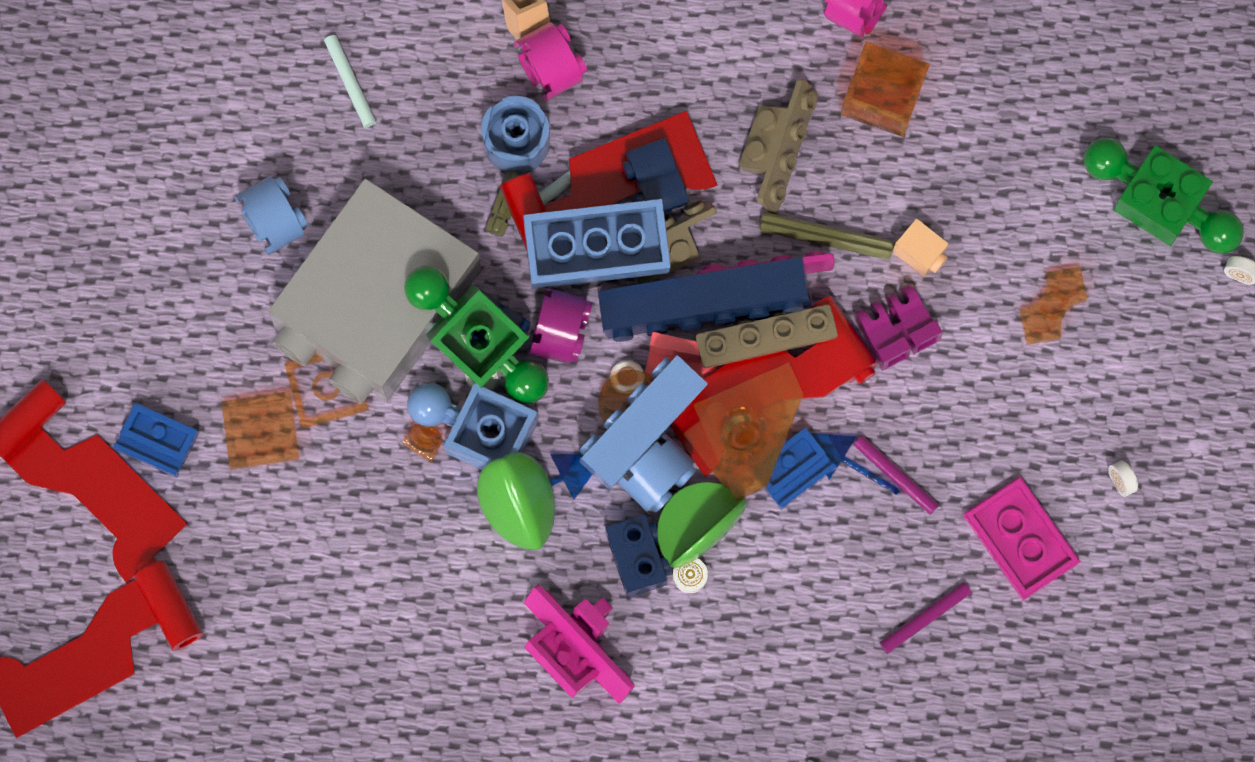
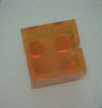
M865 42L855 74L852 77L843 101L841 116L905 137L930 64Z

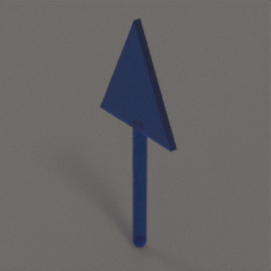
M810 433L825 451L831 462L836 465V469L842 462L893 494L897 495L900 493L899 488L845 456L857 436ZM835 469L833 472H831L829 475H827V478H828L829 480H830V478L832 477V475L834 474V472L836 471V469Z
M550 454L560 475L550 479L551 485L554 486L564 481L574 500L593 475L579 462L584 455Z

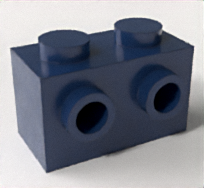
M644 514L605 527V534L627 598L667 586L666 576L671 575L668 560L663 555L659 556L655 545V543H658L655 522L648 524Z

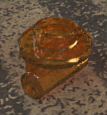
M415 424L410 428L402 444L432 463L439 453L438 450L442 444V436L435 427Z

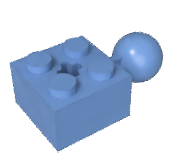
M435 383L418 385L412 390L407 400L408 413L417 424L425 427H434L445 423L452 426L444 443L446 454L480 470L492 460L502 458L509 453H523L539 422L537 411L487 388H480L476 383H474L462 408L451 404L448 392L442 386ZM493 428H497V437L492 439L486 438L484 431L491 432Z

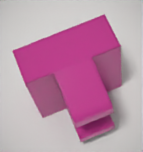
M585 598L575 607L570 617L575 618L586 634L596 642L603 636L610 624L605 618L609 616V612L613 607L604 598L594 605Z

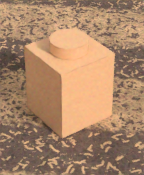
M502 0L507 29L516 40L550 22L547 2L545 0Z
M916 219L895 243L893 253L925 277L930 270L936 274L945 264L948 257L944 254L949 244Z

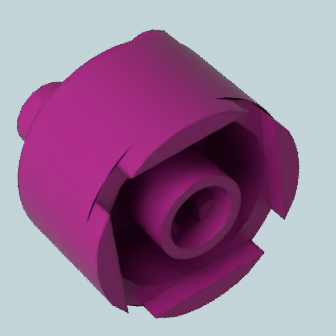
M546 287L529 354L570 364L571 361L577 362L585 337L584 334L579 333V330H585L593 302L586 301V297Z

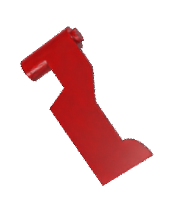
M687 111L570 158L571 195L544 205L531 173L521 175L501 184L499 187L526 251L523 215L614 205L618 201L639 193L634 180L628 182L622 168V162L626 161V152L665 138L686 189L704 190L718 186Z
M831 296L821 299L809 309L824 305L831 307L837 330L836 339L817 343L796 358L786 351L725 364L704 379L708 385L672 422L671 428L704 477L711 474L724 458L726 442L723 436H726L733 429L738 428L742 423L751 419L774 402L823 398L848 381L849 383L857 381L858 384H862L876 374L874 368L878 362Z
M41 379L0 418V457L26 483L75 496L117 538L112 550L113 561L120 576L128 583L138 572V565L154 558L188 524L98 435L63 450L41 427L66 402L47 382Z
M151 558L138 565V572L134 575L135 580L111 592L106 597L82 636L25 667L16 659L0 657V708L16 738L133 676L135 670L130 640L132 636L158 623L172 651H177L199 640L204 635L165 560L157 561L156 558Z

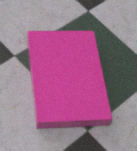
M1021 476L963 513V517L1022 601L1081 562Z

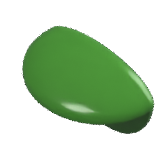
M521 452L509 453L502 458L489 462L482 469L477 482L478 500L484 516L492 528L511 544L528 550L541 549L552 532L555 519V499L548 475L536 459Z
M711 482L689 485L673 495L664 506L657 527L658 544L662 555L668 560L669 565L672 568L685 566L715 546L738 522L746 509L747 499L745 497L742 498L727 486Z

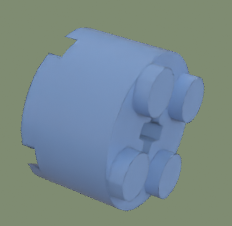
M509 96L503 98L502 101L494 106L492 105L484 114L481 124L483 148L488 160L494 166L505 172L524 173L536 169L543 162L550 148V127L547 116L535 101L523 96ZM515 132H521V135L517 138H512Z
M269 176L234 195L237 203L242 200L244 201L245 205L242 206L243 210L241 212L258 242L265 239L269 245L264 250L267 255L304 236L302 229L308 225L298 207L292 210L287 201L290 192L281 177L274 180L272 176Z
M666 433L659 439L663 443L662 446L656 441L629 469L626 475L630 480L627 481L622 477L617 482L646 512L650 509L655 513L659 511L673 496L668 490L674 484L681 488L697 471L692 466L695 461Z

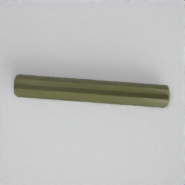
M768 212L763 213L760 222V231L882 259H890L894 245L893 241Z

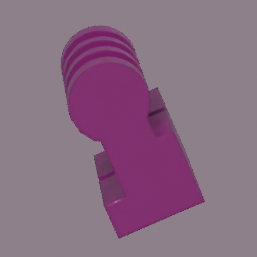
M910 284L900 288L901 295L906 304L900 303L894 293L885 296L891 315H894L898 324L892 325L888 311L884 309L879 301L870 304L877 320H872L863 308L854 312L855 321L882 371L909 358L910 351L914 355L941 340L943 331L936 320L933 321L918 293Z

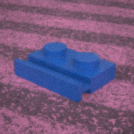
M135 403L113 448L115 451L177 478L199 432Z
M805 427L753 466L750 472L767 494L776 502L778 508L782 510L836 469V465L831 462L825 451Z

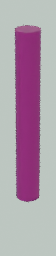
M863 435L854 443L853 446L928 514L931 515L939 507V504Z
M964 582L879 642L880 646L886 654L890 653L969 596L971 590Z

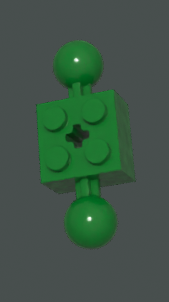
M1098 138L1086 148L1083 158L1084 166L1092 177L1102 181L1117 178L1128 185L1119 198L1114 211L1167 245L1172 246L1186 223L1199 230L1203 245L1211 252L1226 254L1234 251L1241 244L1244 228L1241 220L1234 213L1226 210L1210 213L1199 206L1213 181L1155 145L1140 168L1127 161V153L1124 146L1113 138ZM1161 192L1167 195L1165 199L1159 197Z
M420 266L409 273L404 284L405 296L409 303L420 310L429 311L434 309L442 316L426 334L427 337L470 379L482 388L499 370L505 375L506 391L514 401L521 404H533L545 396L549 387V377L545 368L532 360L519 361L513 355L529 336L475 284L456 302L449 295L447 277L438 268ZM483 329L481 331L484 336L483 340L479 342L477 339H474L470 342L472 339L471 333L474 330L479 331Z

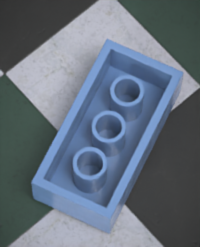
M662 199L523 215L532 289L666 274L670 271Z
M678 355L672 361L665 357L652 371L651 376L654 380L647 387L644 383H641L628 397L627 401L631 405L623 413L618 408L603 425L607 431L600 438L594 434L580 449L584 456L579 462L609 490L708 385Z

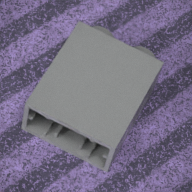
M364 179L268 310L275 328L279 330L272 344L284 355L302 366H306L315 354L336 368L328 381L351 400L363 404L372 392L385 402H388L431 341L426 334L442 318L434 309L429 311L420 310L409 303L404 292L407 276L412 270L420 266L438 268L447 277L449 295L457 302L468 291L482 271L479 253L372 182Z

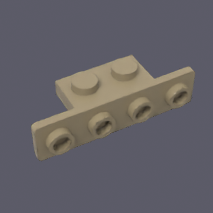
M804 79L797 80L788 108L759 105L738 166L743 171L749 173L765 174L757 202L772 214H778L781 203L785 200L786 188L791 173L795 170L796 158L801 143L806 137L812 111L817 104V91Z
M697 200L691 202L684 207V212L674 217L672 215L664 216L670 260L669 273L701 258L688 227L717 213L715 206L708 201ZM669 273L633 278L636 284L653 282Z
M824 305L789 314L783 312L769 315L767 319L758 321L743 320L731 327L697 334L696 343L702 367L710 368L837 338V330L831 307Z

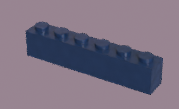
M802 257L598 291L603 332L608 339L613 338V341L616 342L632 340L634 338L633 335L647 333L648 336H652L653 332L666 334L668 332L667 329L681 327V330L689 331L699 329L703 323L715 322L717 325H726L735 322V318L749 316L750 319H762L770 315L769 312L783 310V313L789 314L803 311L804 307L811 306L806 266Z

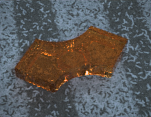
M1081 267L1046 273L1047 284L1042 298L1034 305L1024 308L1019 312L1026 345L1060 340L1061 323L1064 315L1073 306L1087 301Z

